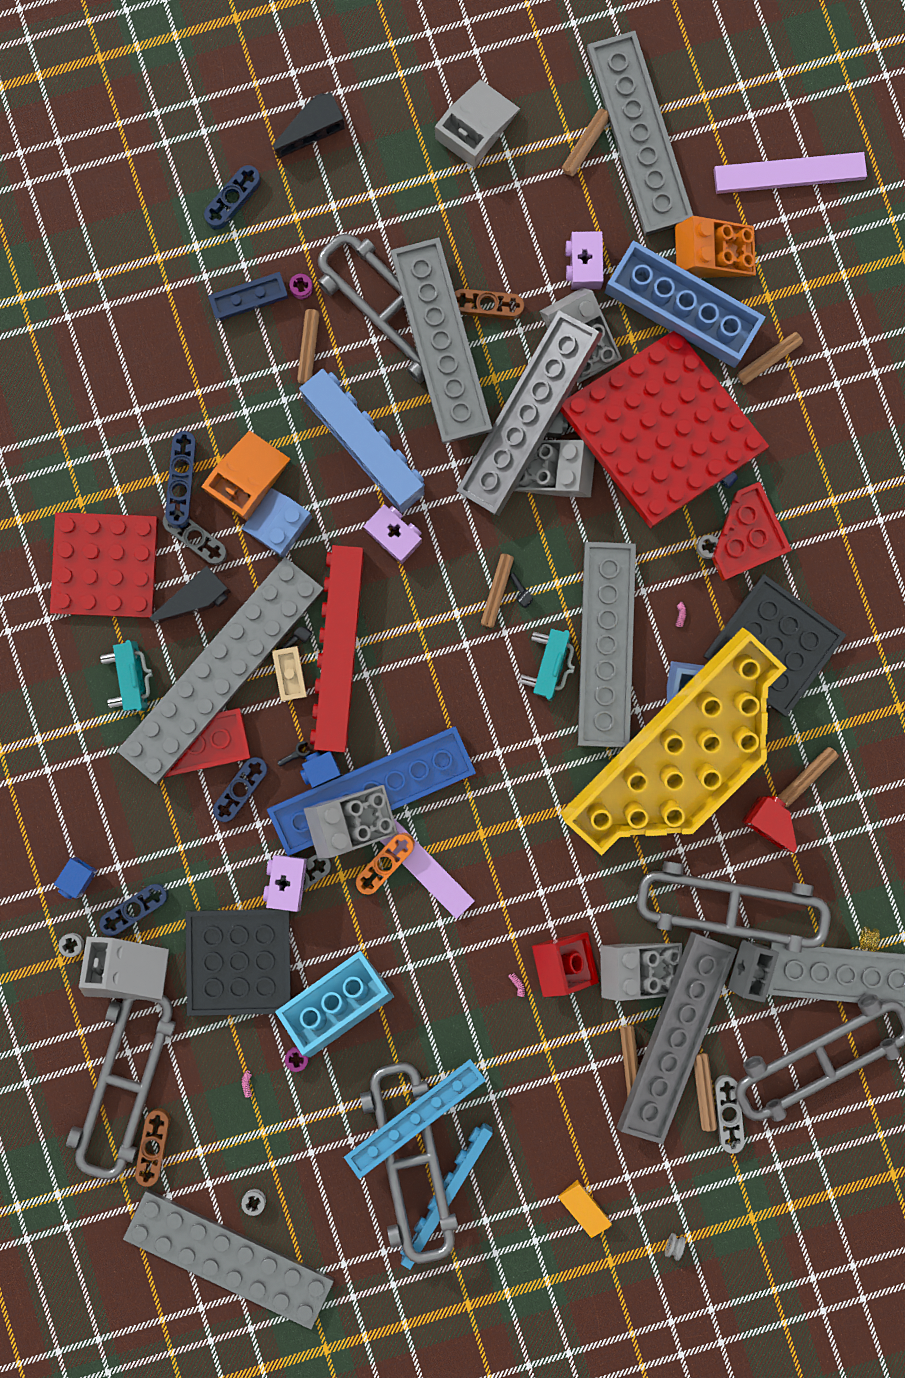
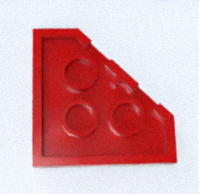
M760 481L737 491L733 496L712 556V561L722 582L792 551Z

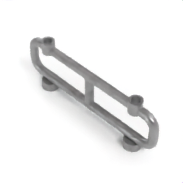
M350 234L336 236L319 253L318 266L324 275L317 281L318 285L329 296H332L339 289L413 361L406 370L416 382L422 383L425 377L418 352L387 323L405 305L397 276L373 254L376 248L367 238L361 242ZM348 244L352 246L360 258L366 260L401 294L380 315L328 265V258L341 245Z
M664 861L662 871L647 873L641 879L639 885L637 909L645 920L657 923L656 928L672 931L673 925L785 944L786 950L799 953L802 952V947L816 948L822 945L829 933L830 909L826 902L813 896L814 886L793 882L792 892L790 893L683 875L684 864ZM654 881H661L730 893L726 924L649 910L647 899L650 884ZM745 895L815 907L820 912L818 933L813 938L736 926L740 896Z
M866 995L858 1001L862 1014L766 1065L761 1056L748 1058L743 1064L747 1076L738 1082L735 1090L736 1099L742 1112L753 1121H761L769 1117L773 1121H781L787 1116L785 1109L883 1056L887 1060L898 1058L901 1054L899 1048L905 1044V1007L897 1001L880 1003L877 995ZM887 1012H896L903 1027L902 1033L899 1036L882 1040L877 1048L834 1070L824 1046ZM815 1052L825 1073L823 1077L782 1099L770 1100L766 1107L761 1110H754L746 1096V1090L749 1086Z
M163 995L162 1001L148 1000L160 1004L163 1012L157 1026L141 1083L111 1074L131 1007L136 999H123L122 1003L111 1001L105 1021L115 1023V1027L84 1127L82 1129L72 1126L66 1142V1147L76 1149V1165L87 1175L110 1180L118 1177L124 1171L127 1162L132 1163L137 1147L132 1145L166 1036H172L176 1022L171 1021L173 1014L172 1003L165 995ZM108 1084L137 1093L116 1164L111 1169L92 1165L85 1158Z
M399 1062L378 1068L372 1074L370 1091L360 1093L364 1114L375 1112L378 1130L388 1123L380 1088L382 1078L398 1073L408 1074L411 1079L415 1101L429 1091L427 1081H421L418 1070L412 1064ZM431 1124L422 1130L426 1153L396 1160L393 1153L385 1159L398 1223L387 1226L391 1248L402 1246L405 1255L417 1264L429 1263L447 1257L452 1252L455 1244L453 1231L459 1230L455 1213H449ZM428 1163L444 1236V1244L439 1249L417 1252L412 1243L398 1170Z

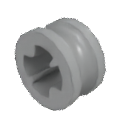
M705 535L698 541L696 550L700 557L711 559L713 553L709 554L708 550L703 551L702 546L705 545L704 541H708L709 544H714L716 547L718 538L713 535Z
M69 933L60 939L58 946L61 954L66 957H74L83 951L85 944L82 936L77 933ZM68 938H72V942L76 940L78 946L74 947L75 952H71V949L67 950Z
M259 1189L247 1191L241 1203L243 1211L251 1216L260 1214L266 1205L264 1193ZM250 1196H255L254 1199L259 1198L260 1202L257 1208H253V1205L250 1207L247 1204L250 1201Z
M671 1233L666 1244L665 1256L670 1257L672 1255L675 1260L679 1261L684 1251L685 1237L677 1238L676 1234Z

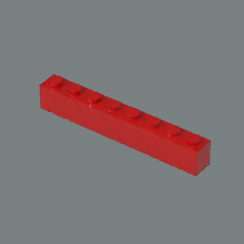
M332 545V552H327L326 567H330V577H325L324 592H328L327 602L322 604V617L326 618L325 628H320L319 642L324 644L323 653H318L317 668H321V677L316 678L315 693L319 694L318 704L313 705L312 715L313 719H317L316 729L311 730L310 744L314 745V750L347 753L364 562V549L360 547Z

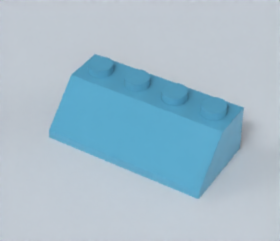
M359 951L283 1005L275 1013L301 1054L306 1057H312L394 998V995L362 951Z

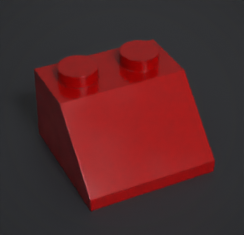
M775 796L758 797L741 822L781 850L795 853L797 845L791 814L784 808L786 803Z
M588 932L552 939L532 946L543 997L564 996L599 983Z

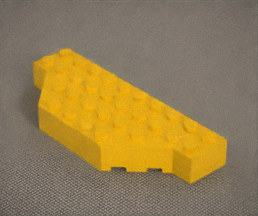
M742 627L561 812L564 822L600 855H603L619 837L643 834L646 836L667 835V833L693 834L767 760L766 734L768 713L766 712V701L768 698V687L787 668L749 631Z

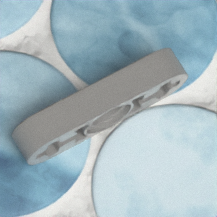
M722 1075L714 1083L719 1142L726 1152L733 1154L740 1152L745 1143L742 1110L735 1095L738 1083L733 1077ZM726 1081H728L730 1086H733V1089H729V1098L731 1100L735 1099V1102L726 1101L725 1092L720 1090V1087H723ZM727 1107H733L736 1110V1117L731 1121H726L722 1117V1112ZM723 1126L732 1127L733 1135L735 1138H738V1141H735L732 1147L728 1142H725V1140L730 1138L728 1128L723 1129Z

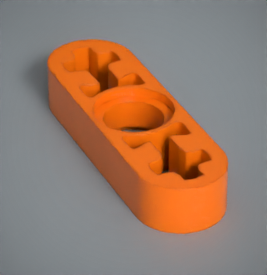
M408 833L397 834L358 875L356 879L357 889L367 895L374 893L412 853L415 848L413 837ZM405 839L408 842L406 845L408 851L402 849L397 855L392 853L399 846L397 840L403 841ZM381 857L391 859L392 868L390 870L380 868L379 859ZM374 872L379 874L372 881L374 887L371 885L368 887L364 886L365 879L363 876L369 878Z

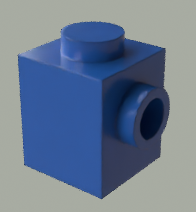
M318 751L305 757L307 762L302 764L304 770L300 771L305 784H311L312 788L342 775L331 751L323 755Z
M77 857L70 858L54 885L59 888L58 892L68 899L82 897L98 870Z

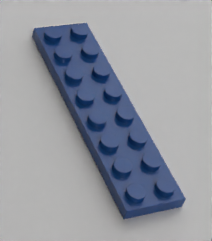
M453 726L267 808V811L287 856L314 845L304 808L384 785L392 811L469 777L476 772L457 728Z

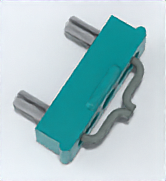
M551 629L549 636L533 632L532 641L547 644L537 678L521 675L520 678L522 679L519 680L521 684L535 687L533 693L546 697L549 701L554 699L556 690H561L564 687L567 675L574 672L575 666L571 664L574 648L569 644L571 635L568 630L562 632ZM569 648L570 653L567 664L570 669L564 673L561 685L557 686L567 649Z
M127 640L126 643L113 645L114 653L101 655L100 659H105L101 660L102 664L116 662L121 697L108 699L107 703H112L108 704L110 708L123 706V711H147V697L150 694L148 680L153 676L152 669H147L144 654L139 651L136 641ZM142 668H143V670H144L146 673H149V674H147L146 677H145V685H144V679H143Z

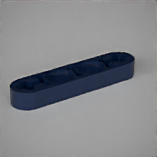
M188 431L176 433L172 440L165 516L168 524L176 529L185 527L190 519L196 441L193 434ZM183 439H187L189 443L186 445V455H182V448L179 444L183 442ZM179 462H186L189 464V470L185 473H178L175 470V466ZM177 486H184L187 489V493L183 497H175L173 489ZM176 504H180L181 515L184 516L179 517V521H175L174 517L171 516L176 514Z

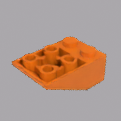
M691 216L675 225L676 265L698 278L749 277L756 275L754 226L699 216Z
M249 430L218 463L202 485V488L207 494L248 521L291 459Z

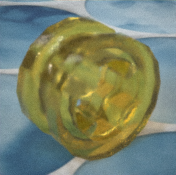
M864 926L860 935V949L865 950L869 948L870 951L875 952L879 943V930L874 928L871 931L869 927Z

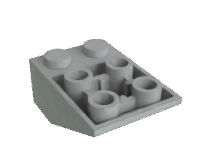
M480 79L447 110L436 124L435 139L476 168L520 111V108Z
M583 287L539 311L547 329L559 310L603 334L578 377L577 383L622 359L592 290Z
M542 440L514 491L563 497H591L595 456L583 440Z
M384 785L304 808L318 858H332L398 834Z
M87 937L79 989L87 997L162 1001L169 949L115 938Z
M682 943L600 945L602 998L625 1001L667 997L682 958Z

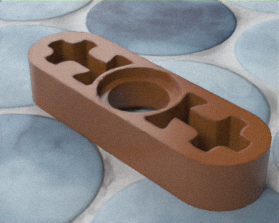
M469 289L455 291L457 301L461 297H465L467 302H473V297H477L476 309H473V303H465L464 307H459L461 315L514 320L523 313L524 302L517 294ZM485 298H490L494 301L495 306L492 310L486 311L481 308L480 302ZM499 300H502V305L505 306L510 305V302L514 301L515 305L519 308H515L514 312H509V307L502 306L501 312H499Z
M162 1108L152 1110L145 1119L135 1172L137 1182L145 1187L155 1184L161 1175L171 1122L169 1113ZM160 1115V1120L164 1121V1123L159 1126L157 1134L149 1135L148 1132L153 1133L156 1125L151 1119ZM155 1140L159 1143L160 1151L157 1154H151L147 1151L146 1144L148 1141ZM149 1160H158V1163L154 1161L151 1164L150 1171L155 1173V1175H152L150 1179H146V1174L142 1173V1171H145Z

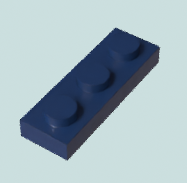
M280 272L208 295L217 322L288 299Z

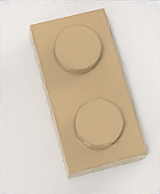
M298 647L272 651L281 701L307 697Z

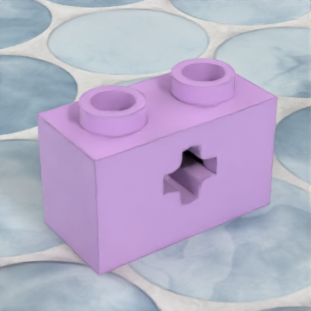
M572 232L570 241H566V257L570 256V266H566V281H571V290H579L583 287L587 289H601L603 284L602 232ZM581 258H585L587 264H583Z
M383 505L363 526L364 530L400 564H403L422 543V538L419 537L422 533L412 523L407 526L401 520L403 515L393 506L388 508L386 505ZM391 528L393 530L399 528L400 536L397 537L394 535L390 537L391 534L389 530Z
M273 855V860H269L267 865V875H270L269 886H265L263 901H267L266 908L296 912L301 910L307 859ZM285 875L286 880L290 881V886L282 890L283 885L279 884L278 881L283 879Z

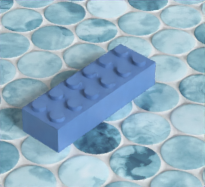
M634 240L607 283L605 290L607 295L671 332H677L690 343L733 368L740 362L765 319L764 315Z
M322 368L299 388L304 402L402 514L424 495L425 484L423 483V477L416 469L411 471L408 468L407 459L398 449L394 451L392 449L390 439L382 430L376 431L373 425L374 421L366 411L361 413L356 405L357 401L348 391L344 394L337 377L332 372L327 374Z

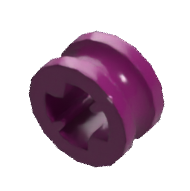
M296 274L291 278L289 286L293 296L297 299H307L313 292L311 279L305 274ZM303 281L304 285L308 286V288L304 287L303 292H299L298 288L295 287V285L299 286L298 282Z
M296 1046L287 1052L284 1061L289 1070L299 1072L306 1067L309 1057L303 1056ZM295 1052L299 1053V1057L304 1058V1062L300 1061L299 1066H296L294 1061H290V1056L293 1057Z

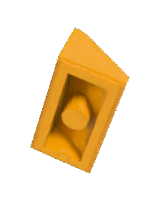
M578 1180L558 1196L591 1238L612 1225L609 1217Z

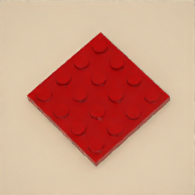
M55 512L50 614L133 618L151 617L154 614L159 518L157 516Z

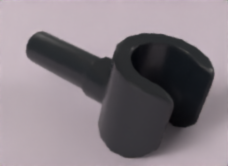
M512 573L509 577L521 593L516 598V601L526 609L533 602L532 594L522 586L516 574Z
M299 627L291 639L280 647L279 650L290 648L298 639L305 644L313 632L306 627Z
M299 742L296 745V751L277 761L278 765L281 767L297 758L305 760V757L311 755V750L306 753H300V750L308 745L307 742Z

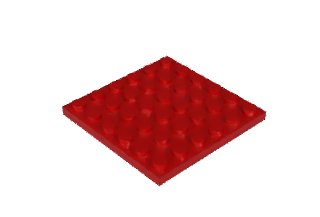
M675 331L670 332L567 398L560 409L561 413L650 529L756 458L769 447L686 339Z

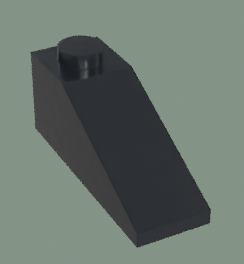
M331 92L327 94L320 93L314 96L276 140L273 148L277 159L345 129L344 118Z
M206 566L149 618L159 624L212 609L215 605L220 607L229 598L227 594L231 591Z

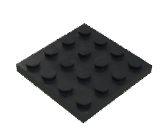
M763 574L702 657L710 661L742 627L745 628L787 668L768 687V698L766 701L767 705L782 716L787 717L845 638L846 634Z
M280 909L185 911L187 1016L276 1014L275 1011L291 1000L290 911Z

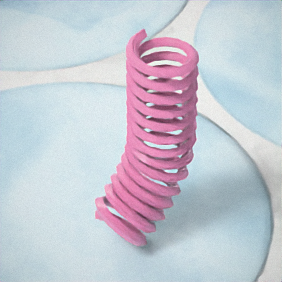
M683 602L677 605L679 620H677L676 626L683 627L686 618V608Z
M515 973L510 974L508 978L516 985L518 989L517 995L524 997L525 994L523 993L525 992H520L525 991L524 986H522L523 984H521L522 982H520L521 980L514 975Z
M246 1071L242 1078V1088L245 1097L252 1096L251 1090H248L250 1089L249 1080L252 1076L249 1074L250 1071Z

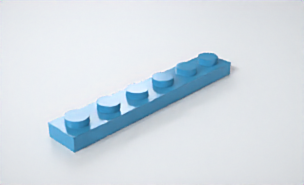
M469 1059L344 1156L345 1160L356 1176L361 1179L486 1081L471 1059Z
M484 1122L480 1128L477 1126L474 1128L468 1139L471 1142L466 1151L464 1149L460 1151L455 1160L457 1164L453 1173L448 1172L443 1179L448 1206L493 1134L492 1127ZM435 1195L428 1204L427 1208L430 1211L426 1218L421 1216L414 1228L416 1234L412 1239V1243L417 1252L422 1251L440 1221ZM402 1247L400 1254H402L401 1264L410 1270L415 1262L405 1255Z

